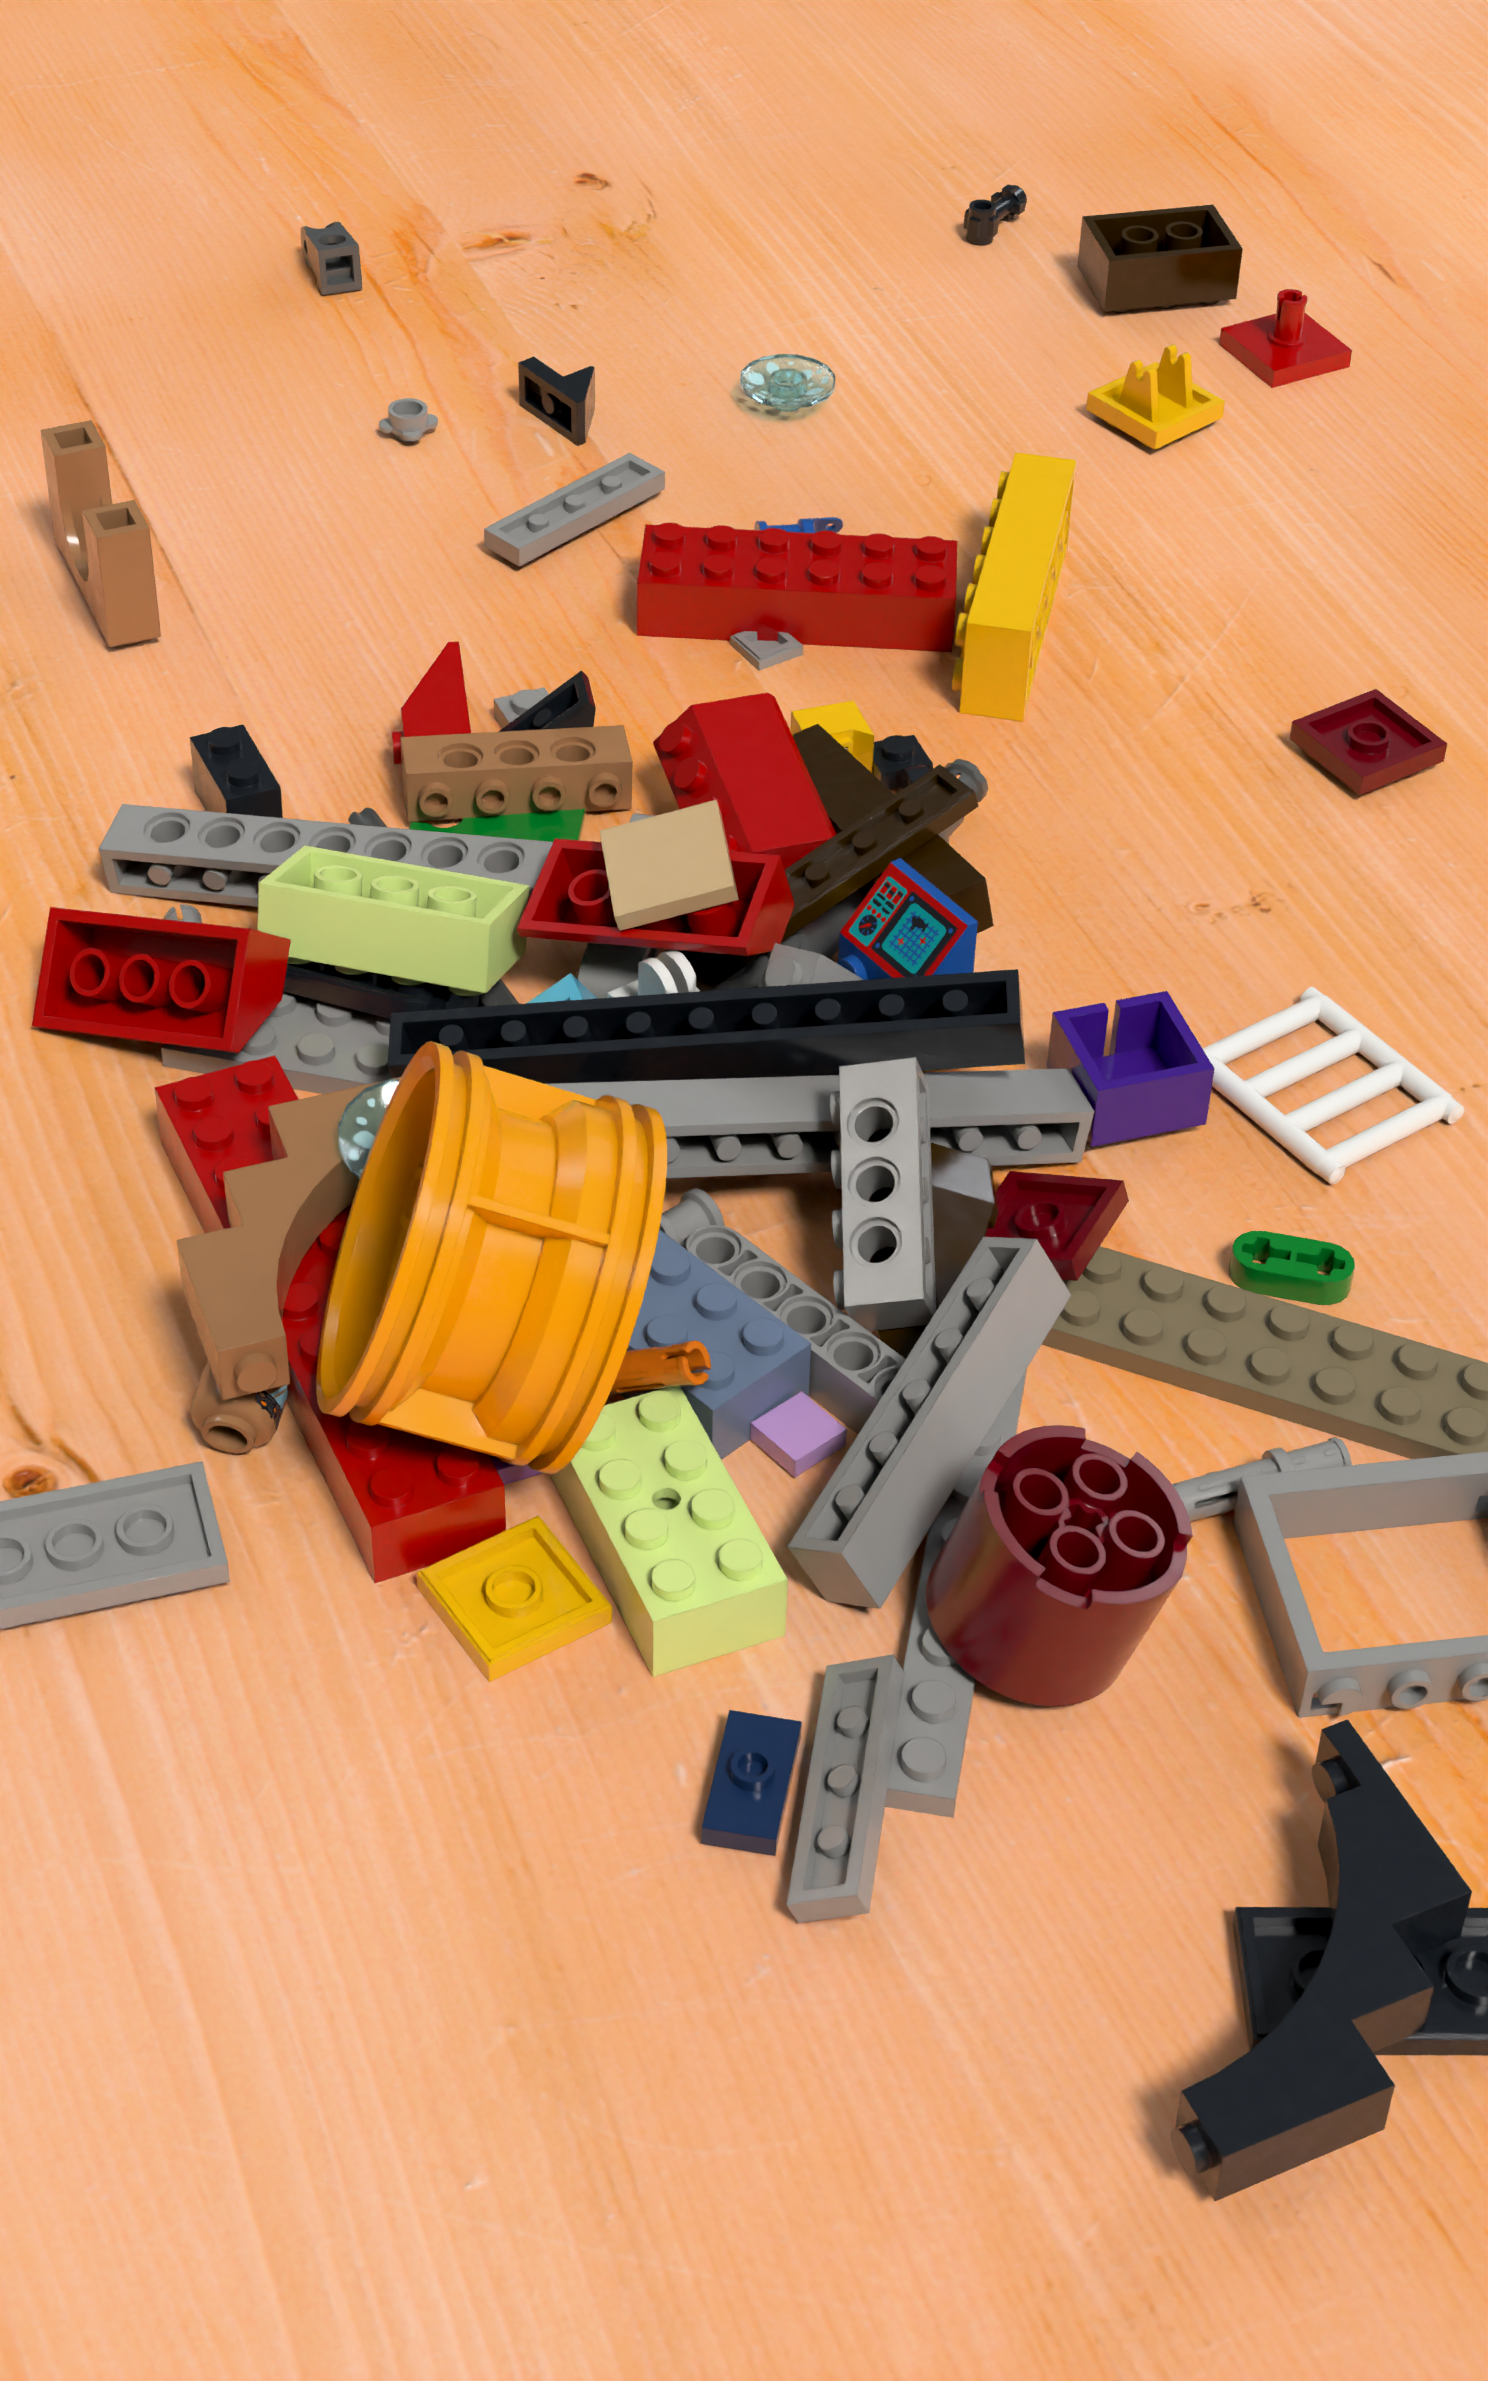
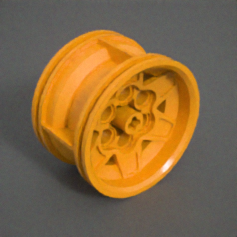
M432 1041L425 1043L408 1064L386 1108L369 1151L345 1226L327 1299L317 1361L316 1394L318 1406L322 1413L343 1417L349 1412L350 1418L358 1423L370 1426L379 1424L497 1456L502 1462L517 1466L528 1465L532 1470L546 1474L558 1473L565 1468L584 1444L606 1403L626 1354L646 1290L660 1229L667 1175V1138L660 1113L656 1109L644 1105H630L626 1100L611 1095L601 1096L597 1100L483 1066V1062L478 1055L462 1050L452 1055L448 1046Z

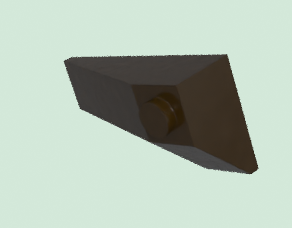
M931 1143L937 1311L978 1244L986 1236L987 1229L994 1228L998 1215V1206L992 1167L988 1159ZM887 1187L877 1190L871 1195L869 1202H879L886 1199L894 1188ZM886 1247L878 1250L871 1257L870 1262L880 1263L887 1260L893 1255L896 1248ZM927 1325L878 1331L880 1340L906 1359Z

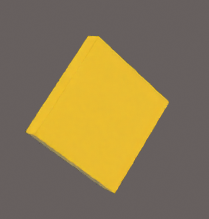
M539 1515L416 1572L418 1590L488 1682L612 1623V1605Z

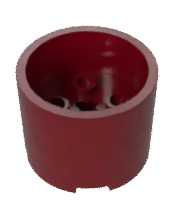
M1064 1425L1042 1426L1023 1431L1011 1437L1001 1445L986 1467L930 1570L926 1586V1602L932 1626L940 1642L967 1673L990 1689L1009 1698L1041 1706H1068L1093 1699L1108 1689L1118 1678L1182 1577L1187 1559V1544L1193 1536L1190 1519L1184 1503L1170 1481L1147 1458L1136 1452L1129 1459L1105 1445L1086 1439L1085 1428Z

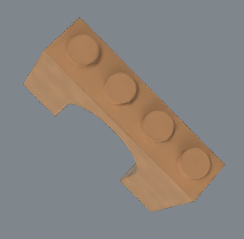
M92 420L40 430L54 538L108 646H132L139 644L143 640L161 637L150 528L135 500L116 504L112 503L106 446Z

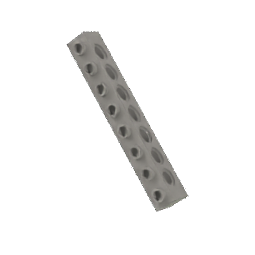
M122 804L99 847V853L111 893L258 907L259 882L304 845L529 885L530 898L553 842Z

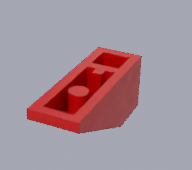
M459 641L446 644L401 707L402 731H391L394 765L401 764V737L471 733Z

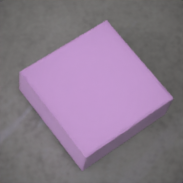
M802 1391L751 1422L750 1439L794 1477H797L846 1446L847 1429Z

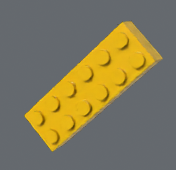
M1015 452L1010 472L1001 471L997 499L993 498L989 526L984 528L981 555L977 554L973 583L968 584L964 613H960L957 624L955 644L956 646H961V658H957L955 662L952 690L961 691L959 713L1024 721L1068 549L1076 460Z

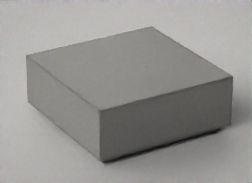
M743 631L730 636V645L758 671L803 655V645L789 633L778 632V641L757 640V632Z

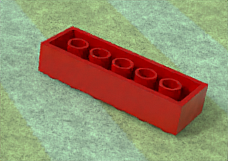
M670 522L659 525L645 524L637 580V636L730 641V636L737 633L754 631L757 632V640L778 641V632L789 633L803 645L952 652L956 607L958 541L943 540L936 536H925L920 539L898 538L882 533L860 536L840 535L833 531H819L816 533L787 532L779 528L744 530L734 529L726 525L705 528L686 527Z

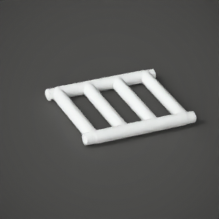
M1315 987L1305 990L1299 1003L1202 1048L1215 1068L1212 1086L1315 1174L1320 1175L1331 1185L1336 1184L1342 1179L1346 1171L1345 1168L1441 1119H1444L1449 1124H1453L1463 1116L1465 1111L1464 1107L1453 1099L1452 1095ZM1316 1020L1321 1021L1338 1035L1245 1081L1225 1065ZM1358 1052L1379 1068L1286 1115L1265 1099ZM1399 1085L1420 1101V1103L1327 1150L1306 1133Z

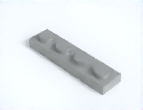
M628 453L484 528V546L520 567L664 490L665 471Z
M894 1654L826 1666L786 1904L798 1923L867 1914L870 1911L904 1680V1671Z

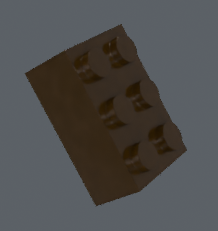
M1214 205L1082 216L1077 267L1104 312L1126 313L1131 309L1147 307L1169 309L1178 304L1189 303L1212 305L1220 300L1236 299L1243 248Z

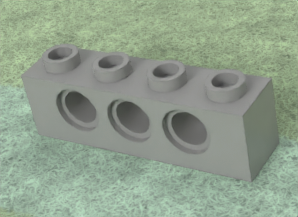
M916 1057L839 1066L840 1091L831 1092L830 1094L832 1123L836 1131L840 1130L841 1150H833L831 1153L833 1182L837 1190L842 1189V1209L834 1210L832 1214L834 1241L837 1249H843V1270H836L833 1277L836 1305L840 1310H846L854 1321L868 1331L928 1325L936 1312L929 1085ZM881 1129H892L884 1139L877 1142H867L874 1132ZM887 1187L894 1188L886 1199L879 1202H869V1198L877 1190ZM886 1247L896 1248L893 1255L887 1260L880 1263L870 1262L871 1257L878 1250Z

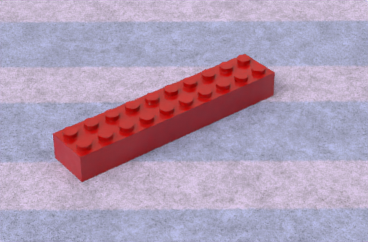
M275 1055L155 1087L161 1144L205 1233L231 1228L228 1221L223 1172L274 1160L268 1106L299 1100ZM350 1204L316 1238L303 1257L289 1287L282 1319L286 1334L290 1374L289 1394L286 1401L374 1583H378L431 1566L506 1531L505 1485L489 1455L486 1453L379 1424L370 1426L358 1423L350 1418L349 1412L343 1417H336L322 1413L319 1409L316 1394V1375L321 1331L333 1272L352 1206Z

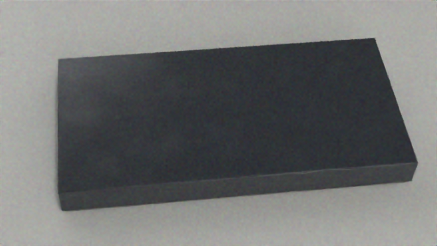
M1235 1907L1232 1925L1249 2050L1253 2049L1279 2025L1301 1998L1319 1967L1329 1941L1330 1907ZM1468 1908L1461 1937L1414 1956L1434 1985L1424 2031L1374 2051V2055H1488V1908Z

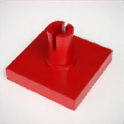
M1285 289L1277 294L1276 314L1221 328L1219 345L1271 388L1350 367L1352 350L1305 313L1308 298L1296 289Z

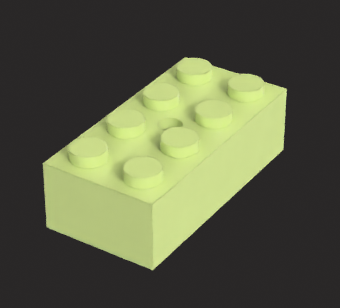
M304 845L259 882L257 930L291 939L288 963L290 964L319 962L334 965L335 970L344 974L359 975L373 972L389 975L394 982L403 985H420L427 982L448 986L449 991L457 995L475 996L487 993L525 953L526 937L519 936L517 927L529 901V885Z
M668 1387L604 1405L593 1429L575 1457L558 1473L551 1474V1478L652 1677L785 1636L788 1579L681 1387Z

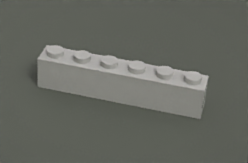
M982 1238L787 1546L826 1601L881 1609L1071 1297L1069 1290L1037 1239Z

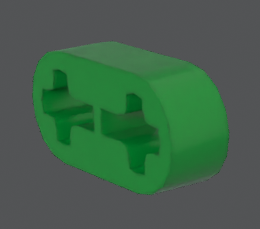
M1250 1231L1237 1237L1232 1245L1229 1277L1241 1289L1260 1295L1317 1305H1332L1340 1303L1347 1298L1351 1290L1355 1263L1349 1251L1340 1245L1268 1231ZM1253 1260L1263 1261L1266 1264H1258L1253 1262ZM1318 1272H1326V1273H1329L1330 1275H1322V1274H1319Z

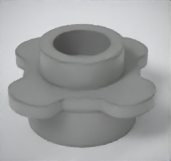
M404 398L396 400L389 405V418L380 420L379 429L384 433H394L396 439L400 441L414 442L420 440L426 430L437 427L438 418L433 414H428L427 405L423 401Z

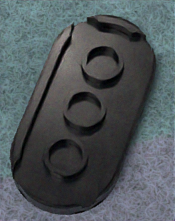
M313 961L306 964L287 963L283 992L389 1019L391 1013L479 1007L480 995H457L449 991L448 986L427 982L420 985H403L394 982L389 975L373 972L359 975L344 974L335 970L334 965Z

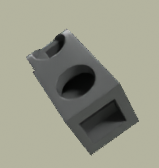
M339 221L332 222L323 229L303 226L301 228V245L307 266L312 269L317 277V287L320 293L328 295L363 289L359 245Z

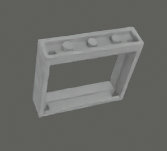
M1488 1452L1241 1476L1233 1525L1298 1718L1330 1714L1344 1716L1358 1711L1395 1707L1412 1709L1423 1704L1459 1700L1484 1701L1488 1699V1635L1323 1653L1284 1541L1287 1538L1488 1518ZM1313 1694H1317L1318 1697L1313 1698Z

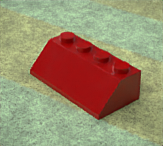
M770 693L691 705L674 722L668 724L652 742L679 809L717 800L729 851L780 855L785 870L836 835L779 704Z
M554 839L518 924L517 931L520 937L750 956L770 952L773 950L775 943L781 944L795 903L780 855L729 851L739 900L619 931L613 912L602 843Z
M50 907L32 1026L239 1053L282 1000L291 939L250 928Z

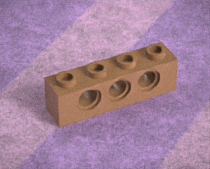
M624 725L401 737L402 788L408 822L585 809V812L632 809L633 761Z

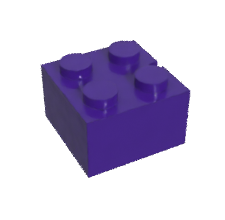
M1168 991L1116 1000L1109 1056L1104 1057L1109 1013L1105 1003L1053 1012L1047 1069L1069 1068L1093 1108L1094 1115L1087 1138L1091 1147L1206 1124L1215 1068Z

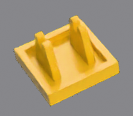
M1172 344L1164 348L1160 364L1154 362L1143 367L1141 360L1130 363L1127 375L1088 392L1086 410L1105 420L1110 426L1117 427L1136 438L1141 444L1156 450L1223 418L1225 401L1192 382L1190 353L1185 352L1177 358V347Z

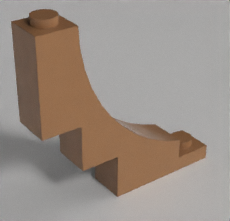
M401 1077L268 1106L274 1160L223 1172L228 1221L231 1228L177 1240L182 1289L222 1400L290 1384L287 1342L282 1319L291 1281L303 1257L316 1238L338 1214L353 1203L361 1178L358 1173L363 1172L370 1150L357 1147L352 1142V1139L361 1132H366L375 1138L388 1106V1094L391 1091H395ZM374 1099L373 1108L368 1107L366 1104L367 1100ZM355 1119H364L366 1121V1125H357L355 1123ZM349 1152H353L357 1156V1162L351 1163L348 1161L347 1155Z

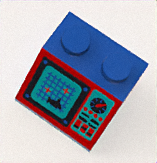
M899 858L890 862L840 931L837 964L863 980L974 972L978 921L904 860Z

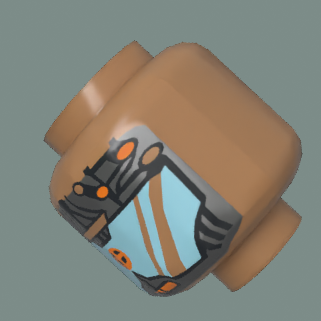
M208 1361L202 1372L191 1404L192 1421L200 1430L203 1439L214 1448L235 1454L248 1452L252 1448H257L270 1442L277 1431L289 1394L288 1385L222 1400Z

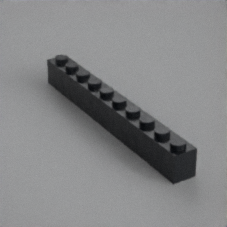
M1018 969L391 1013L388 1069L392 1079L402 1077L416 1052L425 1043L432 1041L448 1046L452 1055L461 1050L472 1053L481 1058L483 1066L543 1084L839 1075V1066L916 1057L922 1071L1025 1064L1023 1009Z

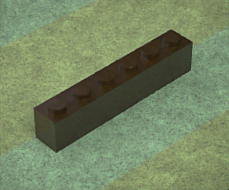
M819 724L792 735L836 834L895 795ZM939 835L935 836L902 859L977 920V933L994 926L986 878ZM882 873L862 887L869 893Z

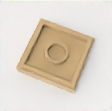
M717 800L600 830L613 912L619 931L739 900L722 815Z

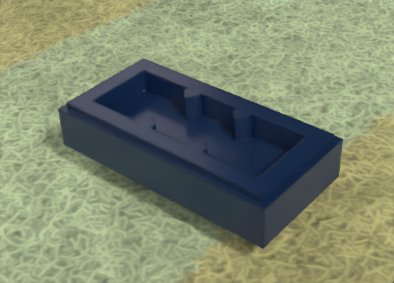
M729 1710L702 1824L701 1844L776 1856L801 1740L802 1721Z

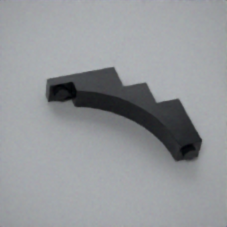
M1348 1719L1322 1729L1316 1762L1312 1767L1315 1788L1325 1803L1318 1839V1849L1327 1879L1330 1906L1329 1941L1319 1967L1301 1998L1279 2025L1253 2049L1218 2073L1181 2091L1176 2126L1171 2132L1173 2148L1183 2169L1190 2176L1199 2175L1214 2201H1218L1385 2129L1395 2084L1373 2052L1424 2031L1434 1985L1414 1956L1457 1939L1462 1934L1472 1894L1471 1889Z

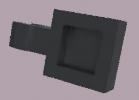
M894 735L874 742L872 774L890 790L896 789L900 792L933 769L932 761L914 735Z

